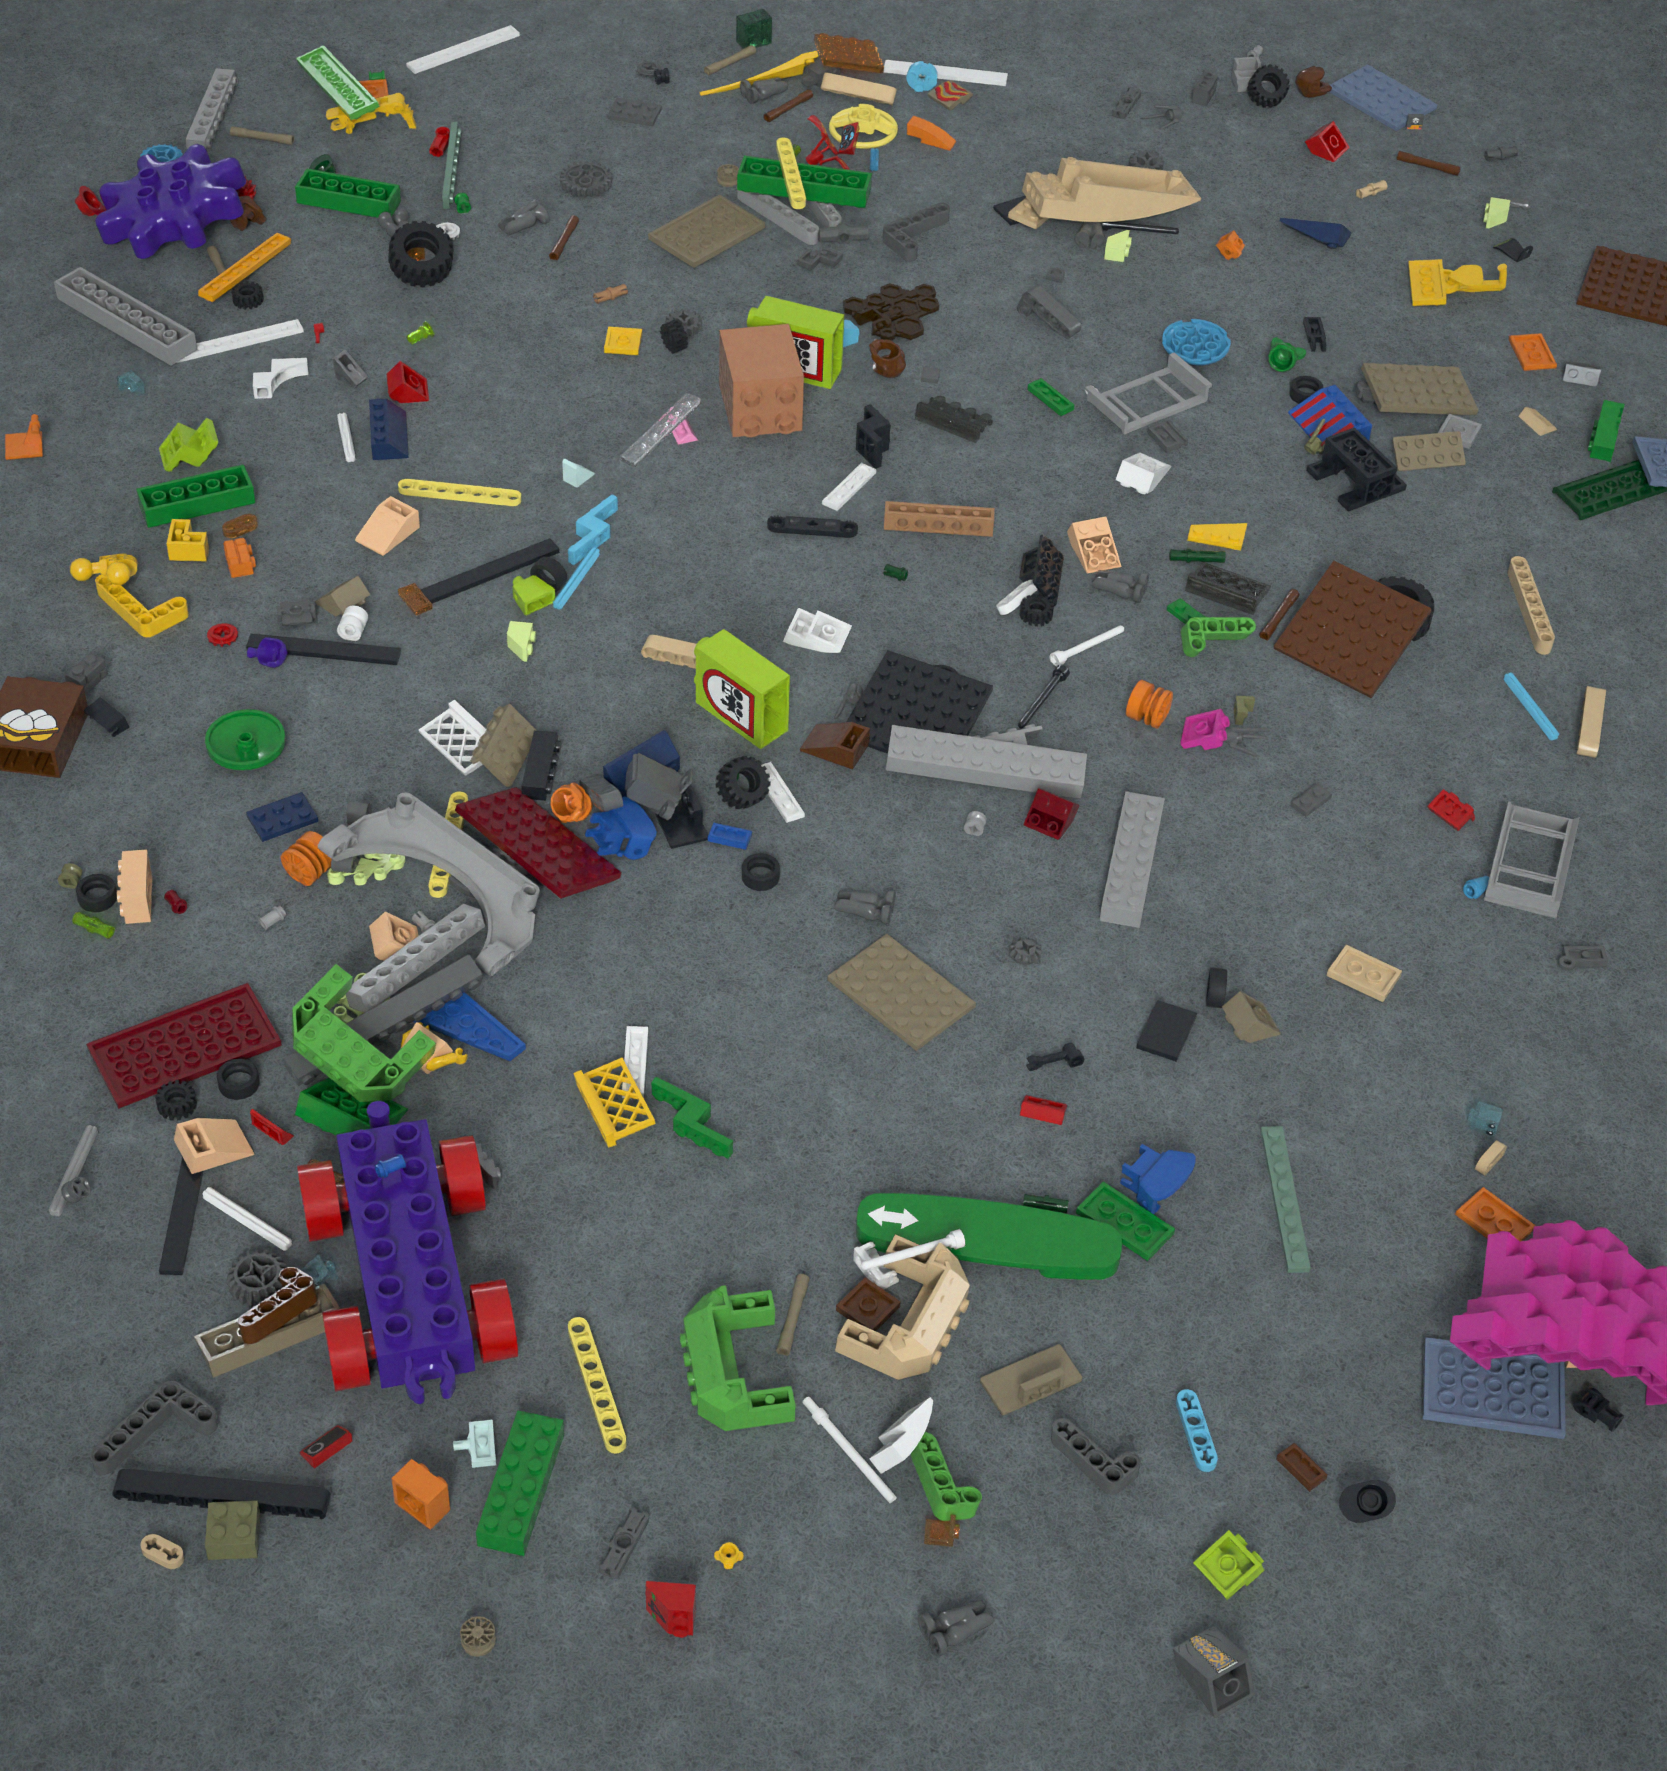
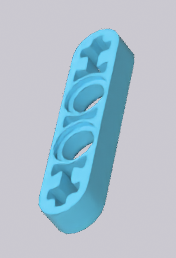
M1184 1389L1178 1393L1176 1399L1181 1422L1197 1468L1204 1472H1210L1217 1465V1453L1196 1393L1189 1389ZM1183 1398H1187L1188 1401H1191L1189 1410H1187L1188 1406L1186 1401H1183ZM1195 1417L1200 1423L1192 1425L1188 1423L1187 1419ZM1195 1437H1202L1206 1443L1199 1445L1193 1439ZM1203 1451H1206L1205 1455L1208 1460H1211L1210 1463H1206L1205 1460H1202Z

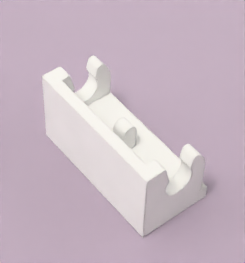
M873 1242L854 1248V1262L866 1278L883 1290L899 1282L896 1276L897 1273L883 1267L884 1265L868 1270L861 1268L860 1265L863 1261L880 1257L877 1250L873 1248L875 1247Z

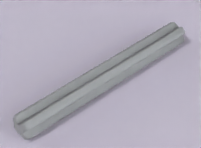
M86 1126L49 1207L50 1215L60 1216L67 1203L61 1193L62 1186L79 1176L98 1134L96 1126Z

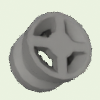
M978 811L970 812L964 825L965 832L975 836L982 835L987 820L986 816Z

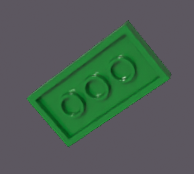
M1104 1181L1076 1209V1214L1081 1217L1110 1224L1116 1228L1121 1235L1122 1244L1146 1261H1149L1175 1232V1228Z

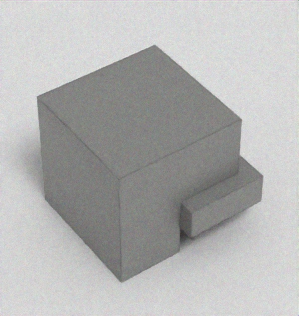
M1259 57L1234 58L1231 79L1237 92L1247 91L1250 78L1259 67L1261 68Z

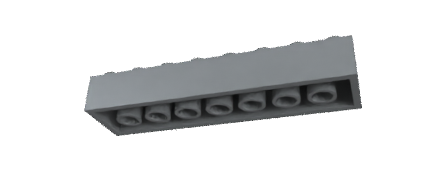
M1125 792L1102 901L1100 921L1140 928L1165 798Z

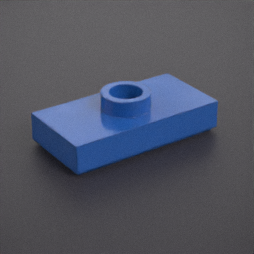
M713 823L708 835V841L746 850L752 837V831Z

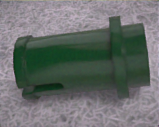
M886 564L884 568L886 570L883 572L885 576L896 578L898 581H905L908 577V570L904 567L898 568Z

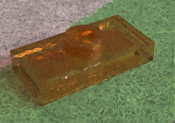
M415 583L398 589V595L415 615L433 609L432 603Z

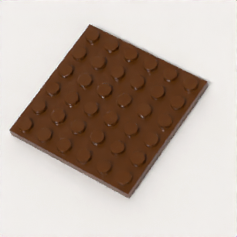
M1596 246L1576 304L1667 326V262L1643 257L1638 254L1626 253L1622 250L1609 249L1605 246Z
M1333 561L1277 640L1274 649L1372 698L1431 613V608Z

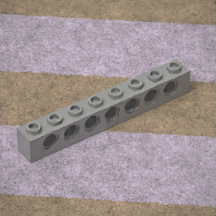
M215 69L185 139L187 149L194 144L203 145L206 150L211 148L212 139H215L216 135L215 131L219 130V122L223 120V112H226L227 104L230 103V96L234 94V86L238 84L235 70Z
M462 904L354 982L352 988L346 993L349 1007L364 1013L373 1009L485 927L481 910Z

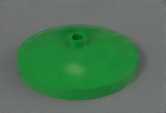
M252 709L237 710L219 717L210 725L205 735L206 750L209 757L218 765L232 770H252L271 763L282 753L286 742L283 725L276 717L267 712Z

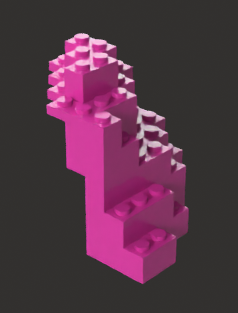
M1566 1220L1563 1223H1545L1542 1226H1535L1533 1238L1527 1241H1519L1507 1231L1489 1234L1482 1294L1477 1299L1468 1300L1467 1312L1462 1315L1453 1316L1450 1342L1486 1370H1490L1491 1359L1537 1354L1547 1363L1569 1361L1581 1371L1602 1368L1613 1378L1636 1376L1647 1385L1646 1405L1667 1404V1266L1646 1269L1628 1253V1247L1607 1228L1597 1227L1595 1230L1585 1231L1572 1220Z

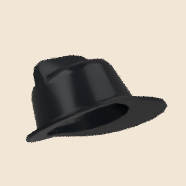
M1370 1480L1350 1485L1344 1489L1339 1499V1508L1342 1514L1354 1523H1364L1384 1518L1394 1510L1396 1504V1495L1392 1487L1381 1480Z

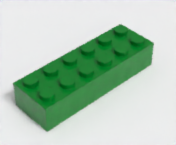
M306 169L295 186L296 201L299 204L376 218L383 212H388L393 216L401 202L400 185L313 169Z
M244 464L136 489L139 507L148 528L171 523L172 519H189L255 504L254 488Z
M517 1410L476 1530L477 1546L525 1556L564 1437V1420Z

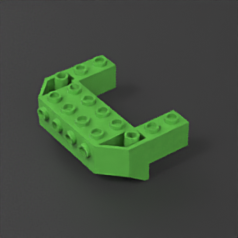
M335 964L292 1008L293 1049L359 1102L392 1100L405 1091L406 1083L434 1054L436 1043L419 1030L390 1060L329 1011L352 988L353 977Z
M726 1285L703 1296L683 1318L684 1333L680 1334L681 1348L686 1347V1353H683L685 1367L689 1366L690 1372H687L688 1386H693V1391L690 1392L692 1406L697 1407L698 1415L724 1431L795 1421L796 1405L792 1386L747 1392L745 1379L739 1378L730 1335L732 1330L775 1325V1305L772 1291L767 1290L728 1296Z

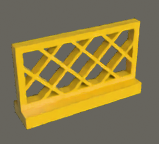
M623 1058L584 1074L582 1070L573 1073L576 1085L608 1148L615 1146L616 1140L656 1124ZM621 1066L623 1069L620 1076L610 1074L612 1069ZM596 1076L603 1077L600 1084L593 1083L590 1079ZM607 1079L617 1081L614 1088L604 1086ZM622 1082L631 1085L628 1091L619 1089ZM601 1091L611 1093L608 1100L599 1098ZM616 1094L625 1096L622 1103L613 1101ZM630 1098L639 1100L636 1107L627 1105ZM610 1106L619 1108L616 1116L607 1114ZM624 1110L633 1112L630 1119L621 1117ZM638 1113L648 1117L647 1120L642 1122L635 1121ZM618 1122L627 1124L625 1129L616 1132L615 1127Z

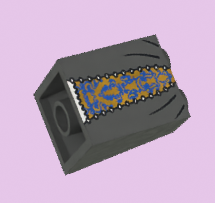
M1214 1626L1173 1648L1176 1667L1214 1718L1255 1696L1249 1656Z

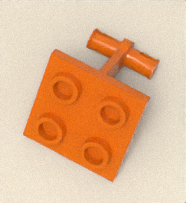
M31 415L27 433L5 434L6 460L43 457L42 431H40L38 415Z

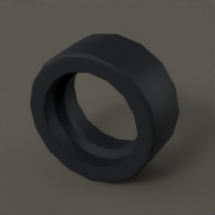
M1312 376L1296 377L1291 382L1290 397L1293 401L1300 404L1315 392L1305 393L1300 391L1299 388H1309L1317 392L1323 388V384Z
M551 557L540 558L530 570L531 576H537L553 587L555 592L559 591L567 581L565 568ZM543 570L549 572L555 580L550 579Z
M755 853L743 861L742 881L748 888L756 891H766L778 884L780 864L773 856L765 853ZM755 867H765L770 869L772 873L765 877H758L752 875L749 871Z
M92 874L86 876L76 886L78 903L85 911L102 912L111 908L117 901L116 885L113 879L107 875ZM94 888L109 890L104 896L98 898L85 896L86 892Z
M1210 968L1206 993L1207 1007L1222 1008L1224 1005L1227 969Z
M232 1059L225 1062L217 1072L219 1091L226 1098L241 1100L252 1096L260 1085L258 1069L255 1064L245 1059ZM243 1072L251 1076L247 1083L239 1086L229 1085L225 1082L226 1078L234 1073Z

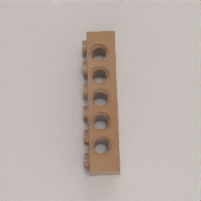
M886 501L884 530L993 537L995 508Z

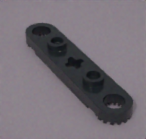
M775 515L774 517L770 516L767 520L768 530L774 533L852 538L858 534L857 523H854V521L848 522V520L841 521L838 519L795 516L779 517L778 515L777 517Z

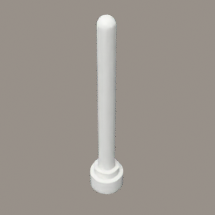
M1121 625L1066 651L1057 650L1050 654V661L1056 667L1063 665L1067 658L1124 632V627Z
M958 1229L951 1231L946 1238L863 1261L860 1266L863 1270H868L935 1250L938 1243H942L945 1247L949 1246V1248H962L965 1246V1238L962 1231Z

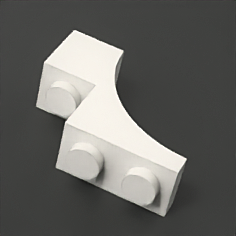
M307 358L272 359L271 372L253 373L254 399L272 398L275 389L284 381L297 376L308 375Z

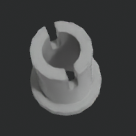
M1257 45V47L1248 52L1247 57H1259L1263 53V48Z
M274 906L271 912L258 919L259 923L267 930L278 921H283L284 917H286V912L281 906Z
M422 911L417 912L421 918L416 914L412 917V921L421 928L422 933L436 924L435 921L428 919Z

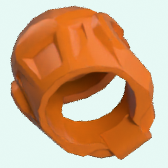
M574 782L562 785L551 797L550 805L552 812L562 823L585 820L592 810L590 796L583 787Z

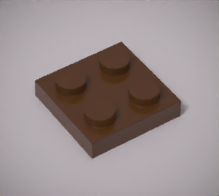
M865 1277L836 1305V1311L847 1319L876 1331L900 1308L901 1301Z

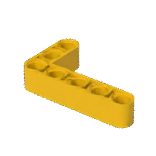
M106 574L99 575L95 579L99 597L143 637H152L187 619L189 616L187 601L183 597L172 598L148 611L125 588L111 583Z

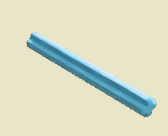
M592 547L554 599V608L559 610L563 608L599 557L600 550L598 548Z
M1511 672L1506 673L1504 681L1549 740L1558 739L1559 732L1515 675Z

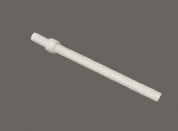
M806 1397L803 1400V1404L813 1414L812 1418L818 1425L821 1424L889 1503L896 1500L897 1497L829 1420V1415L823 1408H819L810 1397Z

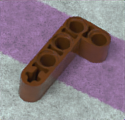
M296 1267L283 1269L279 1273L282 1289L239 1317L238 1325L244 1343L254 1344L314 1305L318 1300L313 1278Z

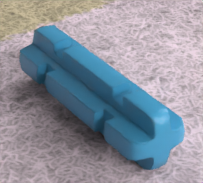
M871 148L870 170L877 171L879 166V149Z

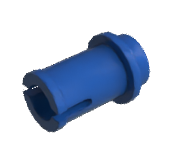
M398 1154L386 1161H378V1164L374 1167L379 1178H387L388 1174L405 1168L406 1163L403 1156Z

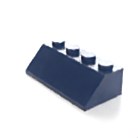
M388 399L369 400L372 459L409 458L406 411Z
M665 730L603 766L604 779L620 791L622 798L627 797L625 791L626 772L634 754L640 753L666 767L676 770V772L680 770V756Z

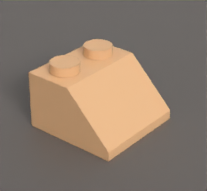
M386 911L369 926L375 957L383 961L419 936L417 926Z

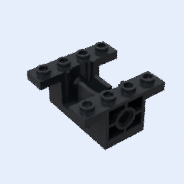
M1355 427L1327 437L1322 460L1307 465L1306 470L1318 481L1334 474L1338 475L1341 470L1345 469V473L1355 482L1354 489L1340 495L1338 502L1348 512L1405 491L1407 484L1396 475L1397 467Z

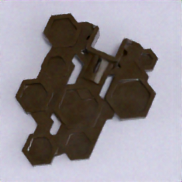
M889 283L880 287L879 294H870L866 299L850 297L843 300L844 313L852 315L859 326L872 321L871 336L876 335L883 340L891 341L895 339V336L912 340L924 335L923 324L919 318L938 311L939 302L935 298L936 291L934 286L921 284L909 291L902 289L901 286Z

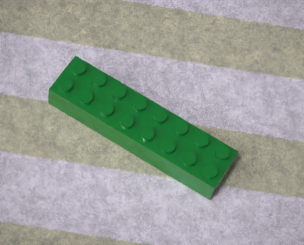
M744 155L737 173V190L762 195L789 197L779 160ZM797 163L806 200L866 208L871 192L872 173Z

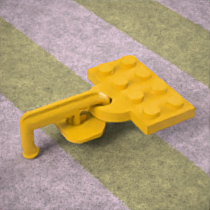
M1442 259L1414 260L1408 263L1412 306L1446 305V294L1456 291H1501L1506 287V264H1500L1497 267L1499 280L1483 281L1482 268L1478 265H1463L1452 271L1443 269Z

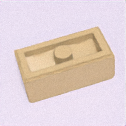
M1525 407L1519 415L1540 436L1557 430L1536 409Z

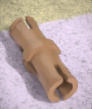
M625 284L614 288L608 287L605 291L594 293L593 298H598L594 299V301L599 304L610 299L614 300L615 297L628 294V290H622L627 287Z

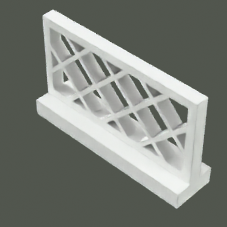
M453 700L448 704V710L420 728L419 733L466 776L483 764L479 761L464 768L462 762L470 761L472 756H464V751L474 750L478 747L479 739L486 729L459 703ZM448 717L453 719L452 723L443 724V721ZM438 729L437 734H428L427 731ZM451 729V733L441 734V730ZM455 729H464V734H454ZM439 740H449L448 745H439ZM453 740H463L462 745H452ZM466 740H476V744L466 745ZM451 750H461L460 756H451Z

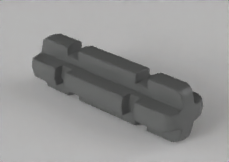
M1505 196L1499 197V199L1510 200L1509 207H1522V209L1526 210L1530 207L1529 200L1521 201V199L1508 197L1507 199Z

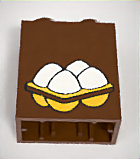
M7 676L0 690V771L61 778L88 716L84 712V709L88 707L84 685H77L69 681L59 683L38 680L34 677L18 678Z

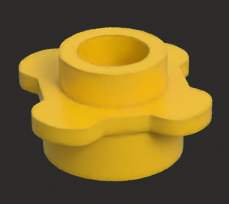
M731 1542L723 1544L719 1551L714 1553L715 1560L721 1561L725 1569H732L733 1565L737 1561H742L744 1557L743 1552L739 1551L738 1547Z

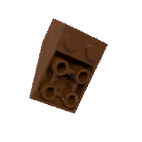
M854 722L816 724L801 746L800 751L854 769L869 746L870 728Z

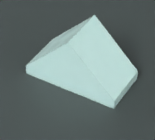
M564 459L562 462L563 481L576 488L595 474L569 460Z

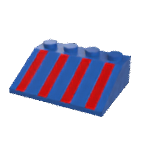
M1336 385L1318 390L1288 411V414L1310 438L1321 420L1325 419V423L1317 435L1322 441L1321 446L1325 444L1327 437L1354 427L1367 440L1370 439L1372 424Z

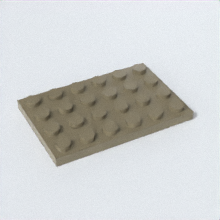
M718 195L650 232L648 239L695 268L763 230L765 222L725 197Z
M1363 363L1361 367L1380 412L1477 415L1478 413L1477 405L1459 367L1397 365L1390 363Z
M888 934L829 974L827 979L916 1051L976 1007V1002Z

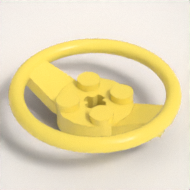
M859 104V107L852 106L851 108L844 109L832 116L829 122L831 135L840 143L842 136L837 133L835 128L855 122L859 123V132L873 134L876 129L888 135L874 142H857L856 148L860 149L877 148L886 145L895 138L898 132L897 122L890 114L876 109L873 105Z

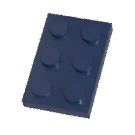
M302 792L246 812L247 818L262 842L318 822L316 813Z

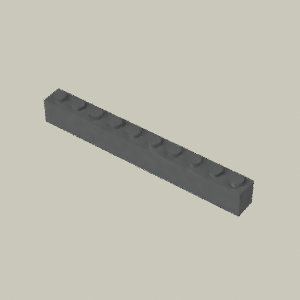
M468 954L351 1020L346 1025L373 1045L378 1041L381 1043L387 1040L390 1034L406 1029L411 1022L422 1020L432 1010L438 1011L448 1001L459 999L469 989L472 991L478 988L482 983L483 974ZM297 1051L284 1058L285 1068L298 1086L303 1083L304 1085L310 1084L315 1080L316 1076L323 1073Z

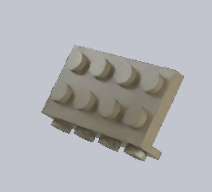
M510 703L495 709L493 712L494 716L486 725L487 729L480 737V743L472 752L473 756L470 760L472 764L480 761L506 787L513 784L530 750L534 730L537 731Z

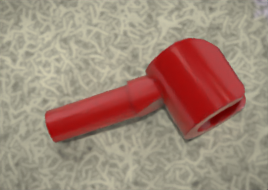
M322 322L314 324L315 343H320V333H324Z

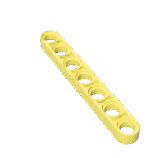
M779 138L776 141V150L790 204L794 209H803L806 206V196L791 141L788 138Z
M402 479L398 482V491L403 495L517 506L521 503V493L512 489L415 479ZM410 486V488L404 489L402 487ZM516 497L517 499L511 500L509 498Z
M455 792L450 796L445 819L462 830L465 819L461 816L453 818L451 815L456 813V804H460L454 801L462 799L466 802L468 801V796L464 792ZM433 865L429 880V893L435 898L445 896L448 891V878L451 877V874L446 872V875L438 876L436 875L438 872L446 871ZM437 886L443 887L440 891L433 890Z
M575 1317L568 1323V1334L606 1449L610 1453H620L626 1448V1435L589 1324L584 1318ZM576 1325H580L585 1328L580 1333H576L572 1330V1328ZM581 1344H588L591 1347L587 1351L578 1349ZM588 1362H593L597 1367L593 1370H588L584 1365ZM594 1381H600L603 1383V1386L595 1389L590 1384ZM607 1400L609 1405L601 1408L597 1406V1402ZM607 1419H613L616 1424L612 1427H607L603 1425V1422ZM614 1438L622 1440V1444L619 1446H612L609 1442Z

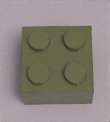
M258 1501L208 1503L205 1549L208 1560L258 1558L261 1516Z

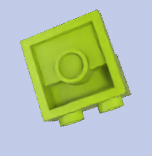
M1230 1530L1193 1562L1197 1569L1226 1600L1232 1597L1242 1586H1248L1265 1571L1262 1566L1263 1559L1255 1551L1250 1553L1245 1547L1248 1545L1247 1542L1238 1533L1234 1536Z

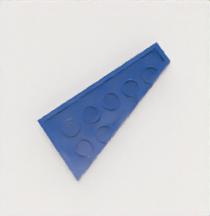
M465 992L459 999L448 1001L440 1010H432L427 1013L425 1018L418 1021L422 1022L424 1027L428 1025L429 1029L508 1061H511L526 1049L524 1042Z

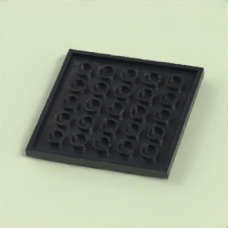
M887 650L846 722H854L870 728L868 747L887 754L892 725L968 736L993 691V685Z

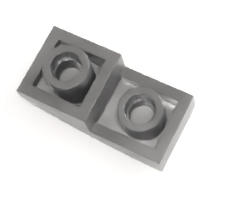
M476 1144L482 1178L492 1189H498L497 1181L501 1180L499 1167L495 1168L493 1159L488 1160L487 1152H482L481 1144Z

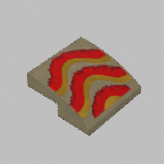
M952 80L938 85L928 93L929 98L950 111L959 103H966L973 96V93Z

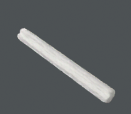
M207 1187L203 1191V1199L283 1251L291 1247L292 1240L221 1193L211 1187Z

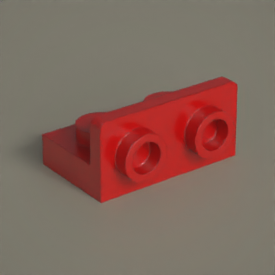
M1444 789L1428 805L1430 811L1457 831L1469 819L1475 820L1474 809L1468 803L1463 804L1460 802L1457 795L1453 792L1448 793Z

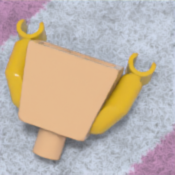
M416 1022L412 1029L402 1035L400 1048L419 1030L436 1043L434 1054L420 1068L426 1074L453 1063L464 1064L467 1061L468 1055H462V1048H457L455 1053H453L451 1047L429 1031L428 1025L423 1027L422 1022Z

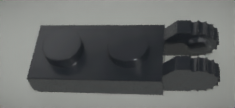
M1304 317L1303 324L1308 343H1310L1311 352H1315L1316 343H1320L1321 351L1326 352V335L1321 317Z

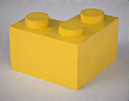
M172 519L166 543L169 560L207 561L209 552L207 532H192L191 520Z

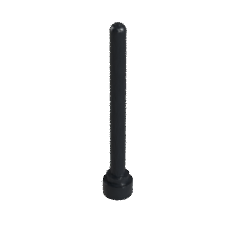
M1113 221L1102 222L1103 231L1116 228L1167 234L1179 233V229L1173 227Z
M1058 665L1054 669L1052 680L1019 721V728L1023 729L1057 684L1067 679L1070 671L1066 666Z

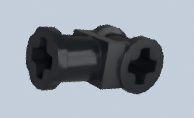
M1592 1387L1587 1388L1584 1396L1573 1403L1574 1410L1584 1418H1588L1593 1423L1600 1420L1609 1427L1611 1432L1620 1425L1624 1418L1623 1414H1618L1609 1408L1610 1401Z

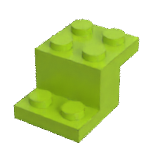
M206 418L197 430L179 422L159 447L164 470L171 472L179 465L180 460L196 467H200L207 460L208 455L218 445L212 420Z

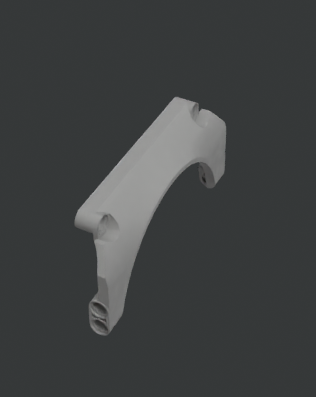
M400 793L397 796L396 807L393 809L388 807L382 811L364 815L348 827L343 824L326 834L318 844V849L334 861L363 854L403 855L433 864L458 879L476 898L485 917L487 937L483 949L474 962L478 968L489 976H493L532 943L535 914L530 911L536 907L540 891L539 887L410 793Z

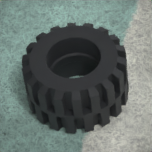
M1272 64L1259 67L1248 82L1247 91H1250L1248 95L1249 97L1252 96L1251 101L1257 102V106L1262 105V108H1266V106L1272 108L1273 105L1277 106L1281 103L1290 88V85H1288L1290 80L1286 79L1287 73L1284 74V70L1282 68L1278 69L1276 65L1272 67ZM1262 81H1270L1275 86L1276 92L1266 91L1262 86Z
M747 756L738 757L724 764L718 771L720 774L716 776V780H718L716 788H719L717 793L723 797L721 800L724 803L728 802L729 807L735 806V809H745L764 800L765 795L769 793L767 787L771 785V782L768 781L770 775L765 772L767 768L761 766V761H755L754 757L748 758ZM738 773L747 778L749 782L748 792L743 791L737 783Z

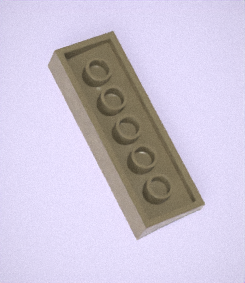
M325 1283L315 1287L318 1300L314 1305L257 1343H244L238 1325L239 1318L195 1335V1341L213 1378L324 1333L322 1312L340 1309Z

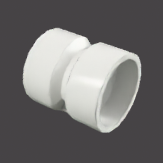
M359 606L347 607L337 628L339 636L345 640H359L368 621L367 612Z

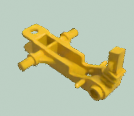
M401 93L376 98L380 107L376 108L373 112L361 115L358 119L350 120L339 107L326 111L327 120L339 118L332 121L331 129L336 131L346 127L347 134L353 132L356 123L375 119L376 112L386 113V117L389 114L400 113L404 120L407 121L409 128H416V122L413 118V110H411L409 104L406 105L405 97Z

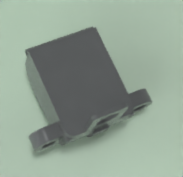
M640 753L634 754L626 772L625 791L627 797L637 803L648 806L655 814H659L660 817L669 820L681 799L682 793L692 783L693 770L689 769L682 777L676 770L670 767H666Z

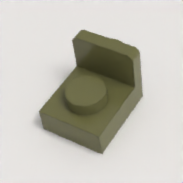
M1236 696L1233 708L1235 725H1243L1244 718L1248 717V712H1253L1255 697Z

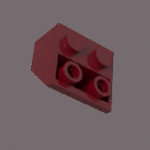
M1038 788L1023 825L1060 840L1073 822L1080 805Z

